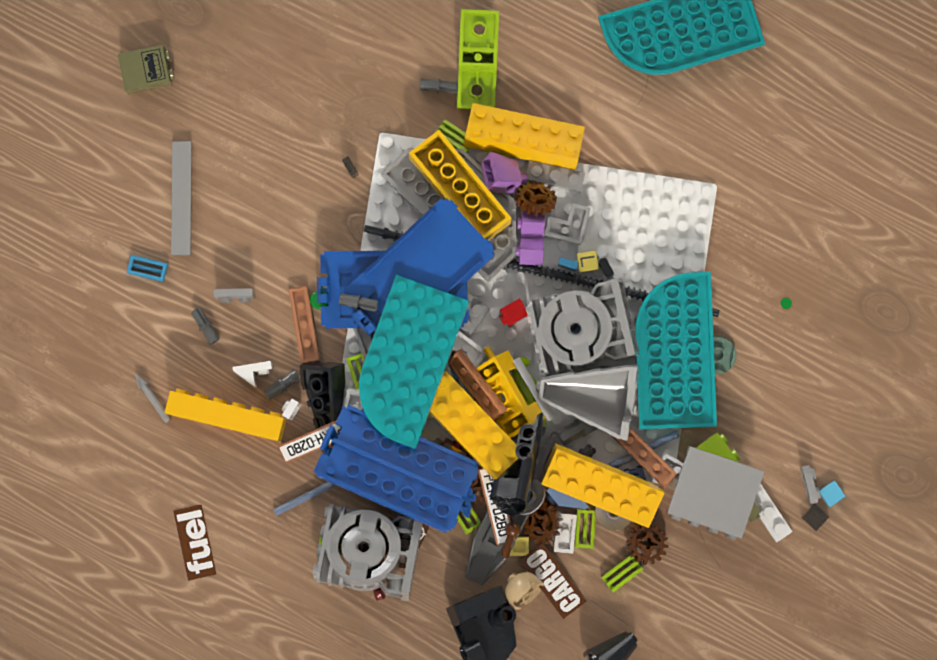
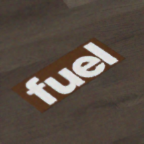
M202 505L173 511L188 581L216 575Z

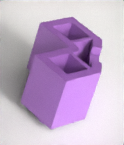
M522 211V218H518L517 229L521 230L520 245H516V256H520L519 264L543 265L545 215L543 216L541 213L535 216L534 213L528 215L527 211Z

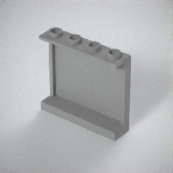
M688 446L669 508L666 510L670 514L669 518L681 521V518L689 520L688 524L699 527L700 524L707 526V531L716 534L718 531L726 533L725 537L736 540L737 537L742 538L764 471Z

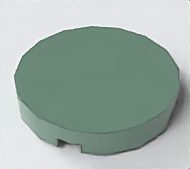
M713 336L715 374H722L734 366L736 349L727 338Z

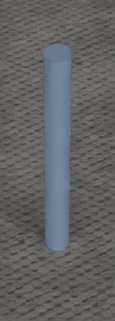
M677 431L671 432L648 445L654 450L679 438V434ZM627 454L607 465L618 468L634 460V458Z
M326 482L273 510L276 516L337 485Z

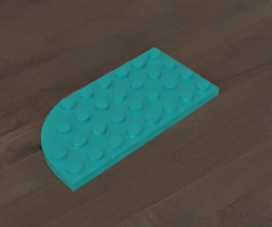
M651 0L598 16L603 37L613 55L630 69L648 75L676 73L762 47L766 44L752 0Z
M711 272L683 273L670 277L653 288L644 299L638 311L635 336L640 356H636V364L639 366L637 370L639 372L637 385L639 429L717 427Z
M396 275L365 358L359 379V395L367 418L380 433L395 442L416 449L470 301Z

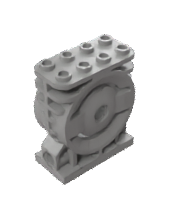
M619 278L596 284L592 292L573 290L540 297L535 300L532 299L526 305L527 315L531 316L532 320L530 330L532 335L536 337V342L534 343L536 354L540 355L541 359L538 362L541 373L544 372L545 376L592 366L606 356L613 360L640 356L623 280ZM578 297H581L584 305L589 306L595 311L600 320L601 333L597 343L593 346L594 356L591 355L590 346L598 336V322L592 312L580 307ZM615 300L618 312L616 317L605 302ZM560 305L562 306L563 311L556 318L554 324V332L558 342L563 347L572 350L574 361H570L569 353L562 350L555 343L552 336V321L556 313L559 311L558 307ZM620 322L625 339L616 341L617 323ZM576 323H579L581 326V331L578 334H574L572 331V327Z
M334 504L326 507L324 512L326 525H322L320 532L322 545L318 544L316 553L318 564L314 563L313 579L316 580V583H326L328 586L338 585L340 588L348 587L357 591H371L381 588L386 596L409 601L423 523L405 516H398L390 521L386 516L372 510L347 509L346 506L335 507ZM355 524H359V526L349 530L342 541L341 549L343 558L347 562V564L351 566L350 574L348 576L347 574H345L347 566L343 563L339 556L338 544L342 534L349 527ZM376 526H379L388 539L389 552L385 561L378 568L372 570L371 578L367 579L368 570L379 565L386 552L384 537L376 529ZM400 539L410 541L409 550L406 552L401 551ZM365 544L369 549L366 552H361L358 549L359 546ZM400 563L406 564L404 576L396 574Z

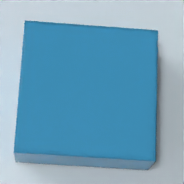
M561 257L557 266L576 272L578 262Z

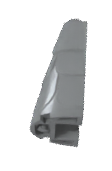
M629 364L543 376L541 380L537 381L536 391L539 392L540 400L567 415L571 414L591 426H595L618 439L627 441L635 406L639 375L637 370L639 366Z

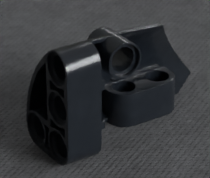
M539 413L536 416L535 424H526L520 428L515 450L516 456L522 463L520 475H505L504 478L500 477V479L493 480L490 499L504 514L518 515L525 512L528 508L543 431V413ZM534 433L531 438H527L529 434ZM526 452H530L528 456L523 457Z
M502 585L446 608L461 645L459 651L463 660H507L516 648L513 624L516 619V611L509 606ZM503 611L507 614V620H504L502 617Z

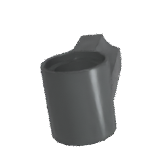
M577 418L573 423L557 431V434L564 446L598 428Z

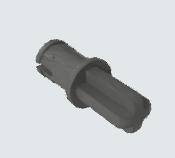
M421 78L420 90L435 91L437 94L439 92L456 94L458 92V83L440 81L439 78L438 80Z
M341 293L339 298V305L354 307L356 310L364 309L375 312L379 305L377 300L363 298L361 295L354 296Z
M200 307L193 310L191 314L200 327L199 331L203 332L209 344L211 345L218 341L220 337L212 327V321L209 322Z
M293 369L283 378H278V381L265 389L264 393L271 400L284 390L287 391L288 387L301 378Z

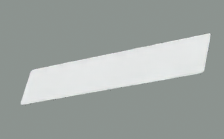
M520 357L513 360L548 421L554 419L555 417L547 403L539 399L536 385Z

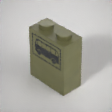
M163 45L118 54L124 88L127 94L172 85L171 79H174L173 69L169 68L168 61H171L169 50H165Z

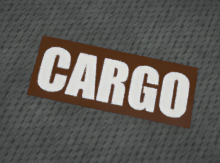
M543 543L520 560L528 572L535 574L543 582L544 585L539 587L563 619L587 602Z

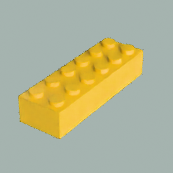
M473 103L465 134L464 147L486 152H496L500 155L506 154V156L576 170L585 127Z
M440 130L409 152L410 161L440 198L452 200L458 206L457 209L485 239H492L511 224L512 218Z
M445 371L430 414L477 461L493 480L500 479L519 461L515 453L516 444Z
M176 388L175 392L170 391L165 414L282 442L287 420L280 413L270 411V414H264L265 410L251 407V410L245 409L246 405L232 402V405H228L227 401L215 397L211 401L208 400L209 396L199 393L191 396L190 392Z
M556 443L540 477L541 484L647 528L650 527L664 496L663 488Z

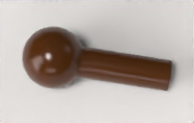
M509 522L505 527L507 537L501 557L509 558L514 537L518 536L521 530L517 522Z

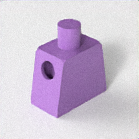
M490 152L481 162L486 187L491 193H513L520 184H526L528 180L527 174L520 172L518 162L511 158Z

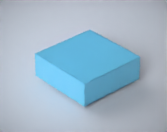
M835 480L819 490L821 497L828 507L833 506L846 497Z

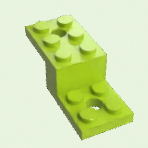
M461 9L457 110H471L473 103L495 108L499 11ZM482 25L485 28L484 33L476 34L474 32L475 26ZM473 87H481L482 93L479 96L473 95L471 92Z

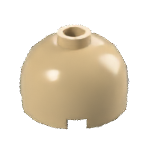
M531 572L513 573L507 579L508 584L505 588V595L515 610L521 609L519 605L522 603L525 605L529 604L540 593L541 589L539 586L544 584Z

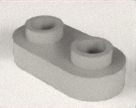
M809 465L802 466L800 470L809 504L818 503L821 495L819 488L815 487L814 484L816 479L814 468L810 469Z

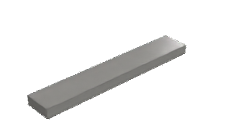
M179 141L172 142L171 255L191 256L192 142Z

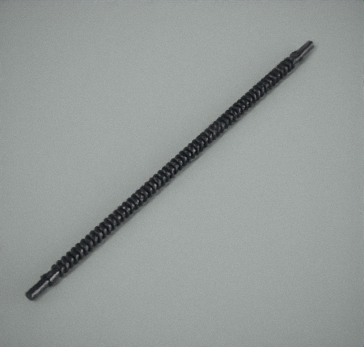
M365 225L364 228L365 233L382 236V239H393L394 242L403 235V231L398 233V230L394 232L386 227L381 229ZM516 259L506 265L507 269L509 267L512 270L516 268L518 272L520 270H523V273L528 271V274L532 272L534 275L539 274V277L544 275L545 278L549 276L550 279L555 278L556 281L558 279H561V282L565 280L566 283L570 281L571 284L577 283V286L582 284V287L587 285L588 288H594L596 284L603 282L602 279L601 281H598L597 278L593 280L592 277L587 278L586 275L581 277V274L576 276V273L573 275L571 272L565 273V270L563 272H560V269L555 271L554 268L549 269L548 266L544 268L543 265L539 267L538 265L519 264ZM624 285L626 297L631 296V299L636 297V300L641 298L644 301L649 294L646 290L643 292L641 289L636 290L635 287L631 289L630 286L626 288ZM712 308L713 316L718 317L720 310Z

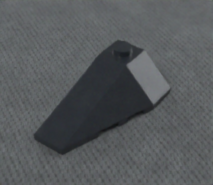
M324 362L300 365L301 386L303 390H306L309 399L307 404L312 409L315 428L317 429L336 421L342 410L344 398V363Z

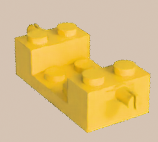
M490 346L483 349L488 360L476 369L508 409L497 420V423L512 438L519 434L522 426L535 424L536 416L543 412L537 402L527 405L509 372L517 367L509 351L507 350L495 356ZM501 393L505 396L506 401L502 400Z

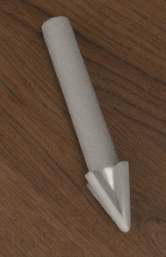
M135 374L138 388L143 391L165 423L169 422L171 417L164 413L165 409L149 388V383Z

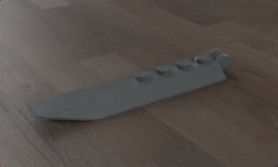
M543 426L542 436H544V434H545V432H546V427H544V426ZM554 431L551 433L547 445L540 442L533 479L541 482L540 477L553 450L551 445L557 435ZM526 452L523 457L528 456L530 452ZM519 460L511 467L506 475L519 476L522 465L521 461ZM488 511L473 539L465 576L482 586L506 560V558L501 557L504 544L496 545ZM529 514L509 516L511 522H517L522 530Z

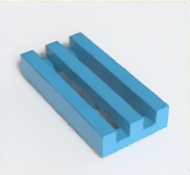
M131 255L126 273L164 282L169 264ZM134 260H137L145 263H150L162 266L163 269H155L135 264L133 262ZM132 267L161 274V276L157 277L137 271H132Z

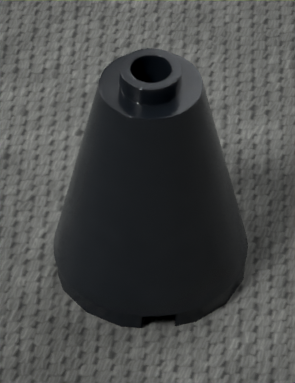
M625 631L586 650L583 656H587L589 660H628L637 648L636 642L638 640L633 633Z

